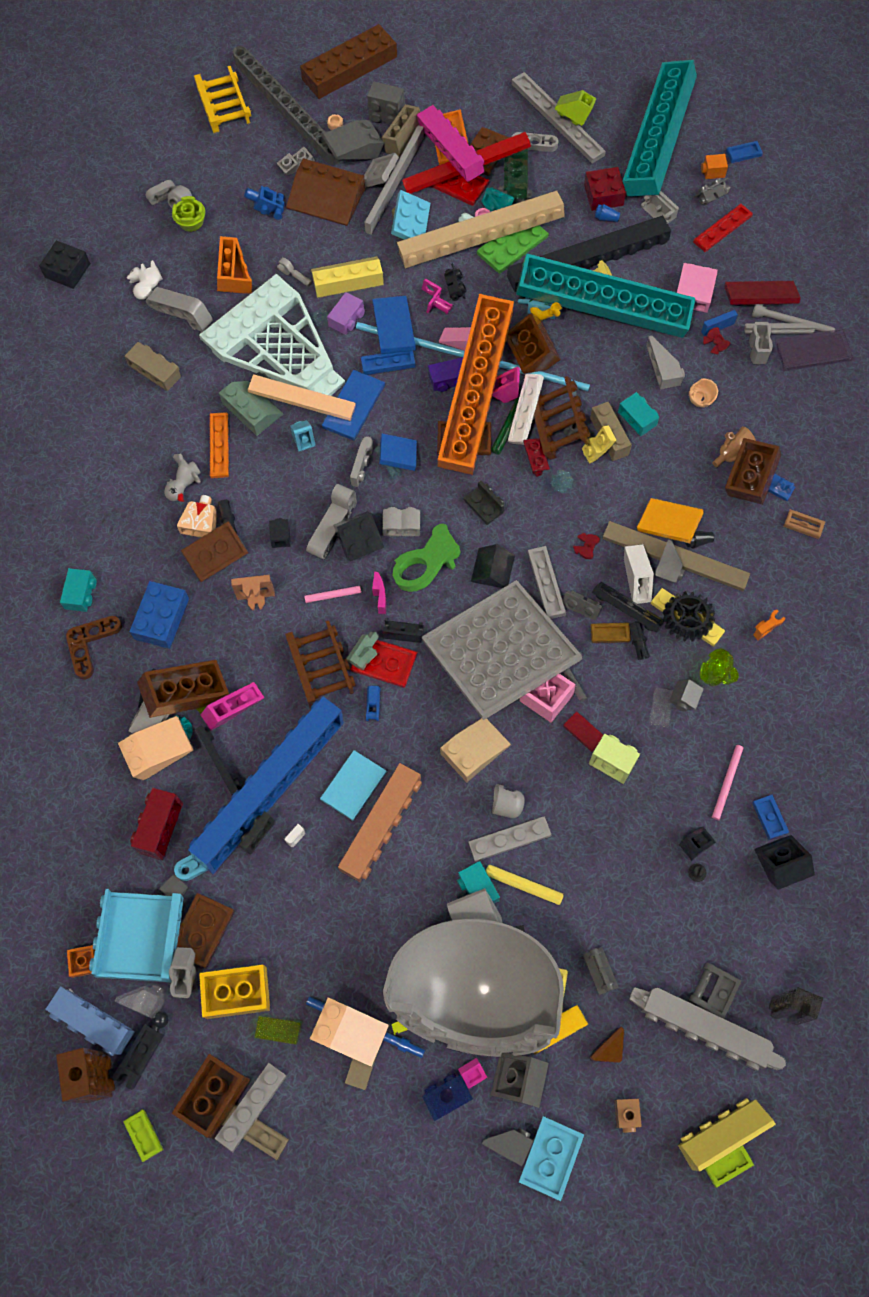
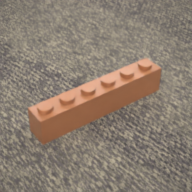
M399 763L339 864V871L358 882L368 878L372 870L369 868L373 861L377 862L382 853L380 848L383 843L387 844L392 836L390 831L393 826L397 827L402 819L401 812L403 809H408L412 802L411 795L413 792L417 793L422 785L420 781L421 774Z

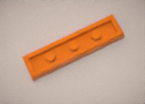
M227 412L210 413L211 478L229 477Z

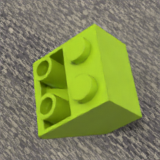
M583 90L560 96L555 110H557L559 115L570 118L571 122L575 125L583 126L594 106L596 98Z

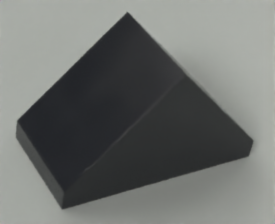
M701 827L686 836L679 846L692 861L716 842L707 830Z

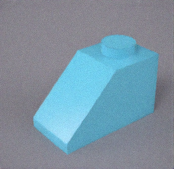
M307 420L290 425L298 451L315 446L312 427Z

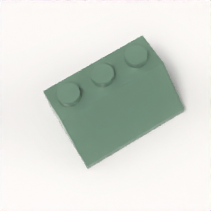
M249 381L231 382L219 392L221 402L256 436L283 415L266 397L248 393Z

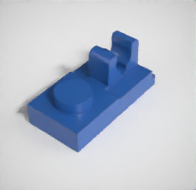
M774 474L768 492L788 501L795 486L794 483Z

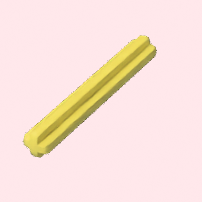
M488 865L486 873L490 878L560 905L562 902L563 894L492 865Z

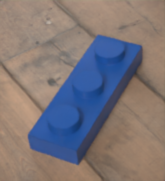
M413 350L361 357L363 374L366 375L415 368Z

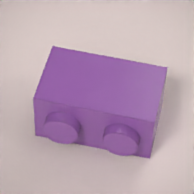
M345 292L327 316L328 326L345 335L349 330L352 331L357 319L362 318L364 315L363 300Z

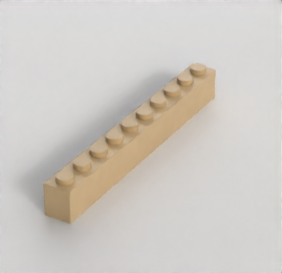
M554 191L397 242L399 254L404 267L408 268L564 217V203L558 192Z

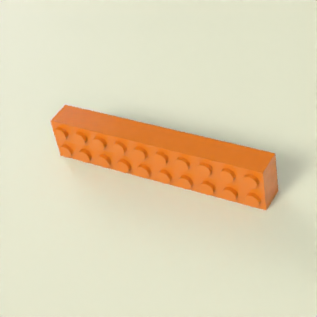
M479 294L437 460L438 467L473 475L510 326L514 301Z

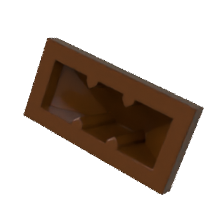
M622 1027L618 1028L589 1059L593 1062L620 1063L623 1054L624 1029Z

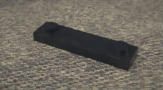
M603 582L597 584L592 591L599 600L606 601L643 624L649 631L657 633L665 623L663 619Z
M202 725L195 730L228 790L233 795L237 790L242 789L237 778L232 779L212 743L214 737L209 729L205 730Z

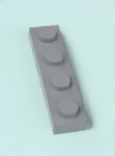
M546 546L528 550V557L546 615L550 619L565 616V608Z
M544 816L469 841L468 844L474 861L477 862L551 837V832Z
M268 1063L219 1131L215 1140L233 1153L278 1090L286 1075Z

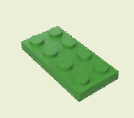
M540 225L487 242L477 250V255L501 274L545 240L549 233Z

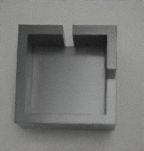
M373 82L367 95L369 120L386 122V124L391 125L405 105L404 88Z

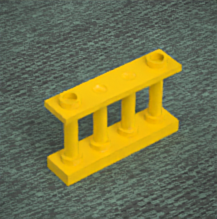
M227 66L228 76L209 81H202L200 74L194 75L196 86L213 133L219 132L218 126L221 123L245 117L247 124L250 123L251 111L249 106L246 107L237 84V74L232 71L231 66ZM232 82L233 87L216 92H206L208 88ZM235 93L237 95V99L215 105L210 103L213 99ZM238 105L242 109L222 116L215 115L216 111Z

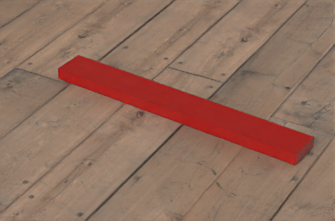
M523 132L475 152L477 155L480 154L484 160L483 165L530 148L531 143L526 132ZM449 161L405 178L402 182L406 192L411 194L458 176L460 173Z

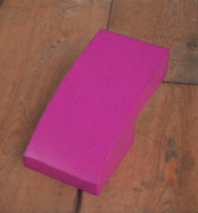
M374 572L373 596H379L378 613L386 614L384 584L380 574Z

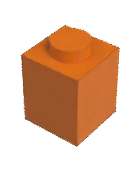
M706 155L704 163L701 164V173H704L705 179L725 178L728 169L726 155Z

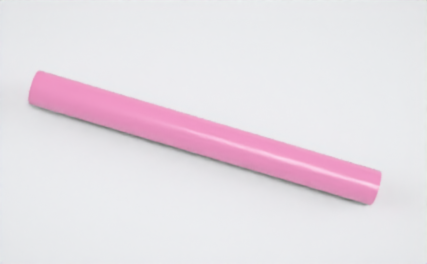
M740 745L735 746L712 818L720 820L743 751V747Z

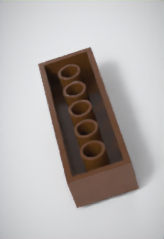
M378 24L300 65L302 80L316 97L321 99L397 58V43Z

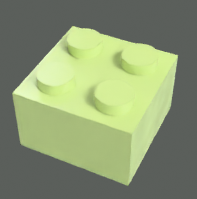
M604 734L593 752L589 764L624 784L640 753L634 747L620 743L617 737Z

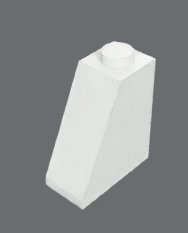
M643 544L626 546L624 549V563L632 601L637 604L651 602L654 573Z

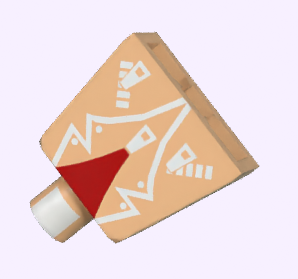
M202 495L199 503L192 501L188 503L177 524L180 534L203 537L216 529L217 512L215 506L210 505L211 497Z

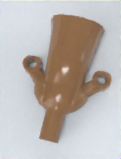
M742 426L735 435L733 432H727L725 434L726 440L720 448V456L712 464L718 467L724 461L734 462L743 438L756 441L751 431Z

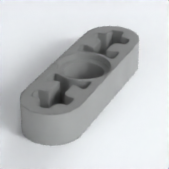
M522 132L514 133L512 137L521 134ZM526 133L530 143L533 140L539 142L538 144L531 143V147L527 148V150L553 152L558 148V138L553 135Z

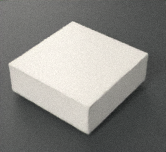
M297 824L285 838L286 843L294 847L305 835L304 829Z

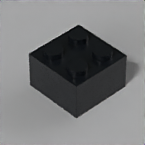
M56 240L39 267L45 278L74 289L91 263L85 251Z
M369 511L333 525L344 554L349 561L384 548L373 516Z

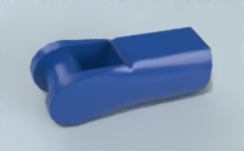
M368 686L366 721H369V719L379 721L380 687ZM369 708H376V712H369Z

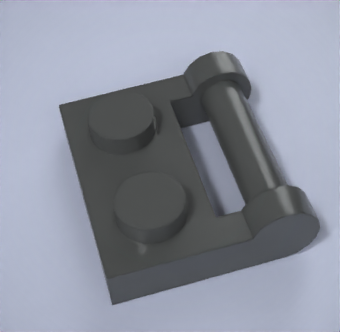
M705 963L701 979L694 994L690 995L688 1002L724 1019L741 980L712 964ZM713 974L718 978L707 1002L701 1000V997Z

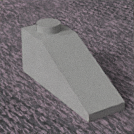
M649 336L646 346L660 389L681 386L682 380L685 377L683 368H680L679 362L653 336Z

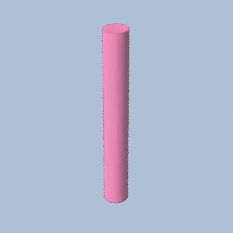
M360 586L305 595V602L309 603L361 593Z

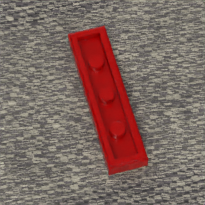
M740 204L696 237L693 243L706 252L750 219L753 213Z

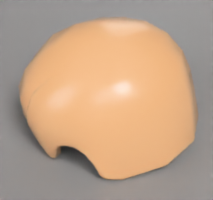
M703 378L691 386L688 396L696 407L705 408L716 400L718 388L712 380Z

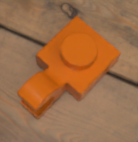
M774 610L771 613L767 622L763 620L756 625V631L753 636L757 640H760L776 626H780L784 622L785 617L780 620L775 618L779 612L778 610Z

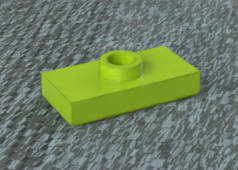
M141 1110L123 1121L142 1162L164 1150L145 1110Z
M742 1145L706 1167L705 1170L714 1187L717 1188L754 1166Z

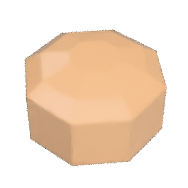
M331 115L328 117V128L333 130L343 126V118L340 115Z

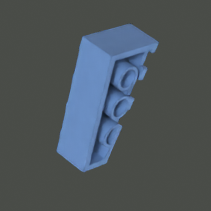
M61 986L45 1009L50 1012V1018L59 1023L61 1020L68 1024L67 1028L77 1034L78 1032L85 1035L84 1039L94 1045L96 1043L103 1047V1051L112 1056L114 1054L121 1055L135 1033L128 1026Z

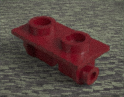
M540 438L523 440L532 473L538 477L542 475L544 470H550L547 458L543 453Z

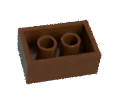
M743 438L725 486L727 496L763 505L781 457L780 446Z
M208 1054L172 1114L205 1137L214 1139L250 1081V1078L218 1057Z

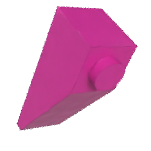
M253 682L207 705L200 715L210 731L264 699V696Z

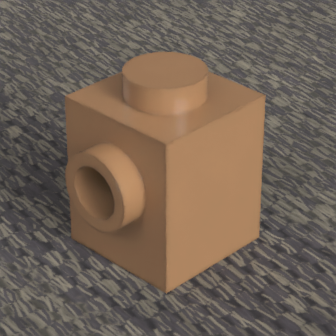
M639 1099L614 1100L617 1128H622L623 1133L636 1132V1127H642Z

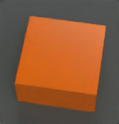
M93 945L67 950L69 977L74 978L92 973L89 970L91 958H94L95 955Z

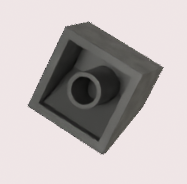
M502 1053L498 1060L491 1096L539 1108L549 1063L532 1057Z

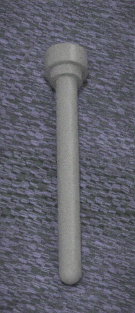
M755 304L752 317L766 316L788 323H813L815 330L829 334L835 332L834 327L766 309L763 304Z

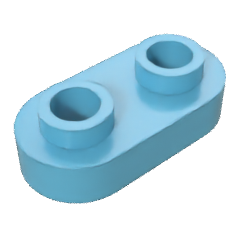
M192 855L177 862L174 868L175 875L182 881H189L208 871ZM184 868H189L187 874L182 873Z

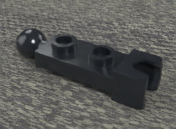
M158 1011L153 1015V1025L151 1027L144 1024L124 1060L112 1077L113 1080L120 1081L127 1074L128 1082L126 1087L131 1090L135 1088L141 1074L164 1037L158 1031L168 1024L169 1019L165 1012Z

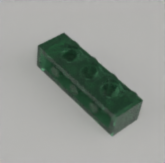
M528 148L504 157V191H507V194L514 198L527 199Z

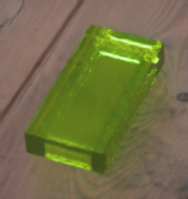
M258 1016L254 1038L297 1045L301 1023Z

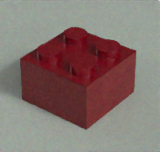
M618 167L586 172L584 187L591 211L596 210L598 204H605L610 208L624 206L626 191Z

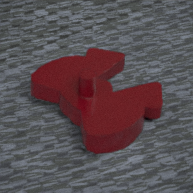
M719 327L711 329L707 336L703 338V345L712 341L716 345L710 352L712 354L718 355L719 352L725 351L730 345V341L724 340L720 334Z
M586 533L578 535V539L585 543L584 546H573L575 554H580L585 559H593V551L595 545L600 542V538L593 534L586 535Z

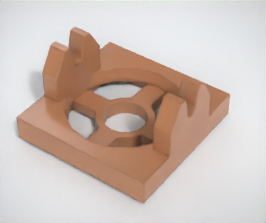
M270 575L231 579L232 588L237 600L247 599L248 606L252 610L255 609V604H258L261 610L265 605V597L275 596Z

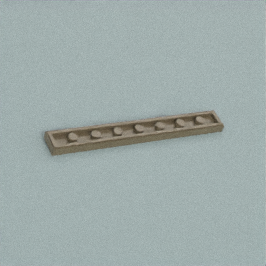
M609 521L603 535L604 540L623 547L643 544L647 556L658 560L661 559L667 544L665 541ZM674 545L683 564L682 569L740 591L745 590L751 573Z

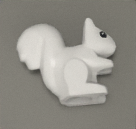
M153 260L151 261L150 268L146 269L141 264V269L135 267L130 275L127 276V279H130V283L140 281L133 288V293L136 298L141 300L149 297L152 289L163 279Z

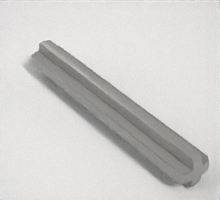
M769 323L771 334H813L815 330L813 323ZM745 324V334H751L754 324Z

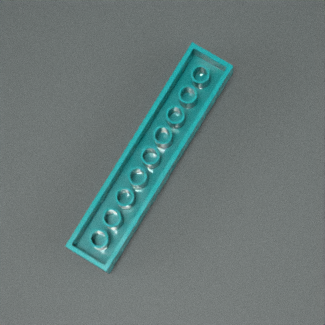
M694 60L662 62L623 178L627 196L659 195L697 77Z
M526 254L516 295L550 304L558 302L562 307L681 338L689 331L695 297L531 254Z

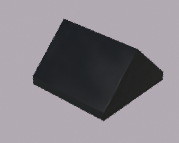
M499 544L479 548L471 582L498 588L508 586L515 555Z

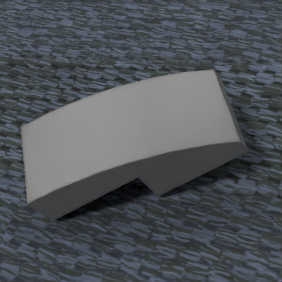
M303 147L293 156L290 153L287 154L277 165L286 175H290L297 171L303 158L311 161L315 160L308 150Z

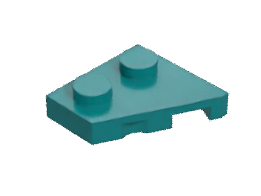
M487 188L481 202L486 209L492 212L511 206L514 197L495 188Z

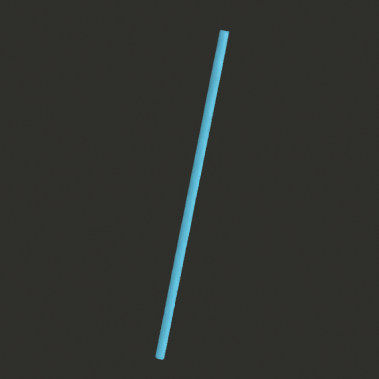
M357 322L356 329L378 335L377 327ZM414 337L415 345L458 357L464 356V350ZM501 361L499 368L511 370L517 366L519 367V365ZM541 371L526 373L542 375L544 380L566 385L564 377ZM575 381L578 389L589 390L590 384Z

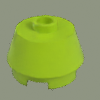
M185 196L176 205L174 203L172 217L183 230L189 232L196 231L203 225L205 207L202 203L195 200V197Z

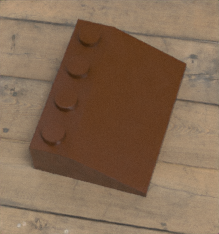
M303 158L296 171L286 208L348 226L365 191L364 175Z

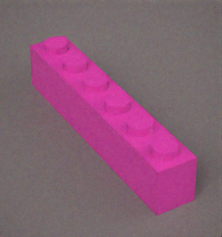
M432 105L417 114L419 126L424 127V133L467 182L484 172L482 156L476 154L473 146L468 145L465 137L460 136L457 128L452 127L449 119L444 118L441 110H437Z

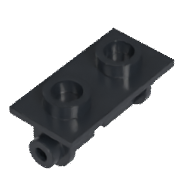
M452 263V269H447L444 273L446 284L449 286L447 287L449 296L453 301H457L461 296L466 299L465 292L467 290L464 283L461 282L463 278L462 272Z

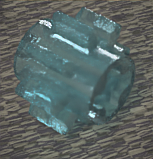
M557 470V475H552L550 484L554 487V491L567 493L566 488H572L574 479L570 476V472Z

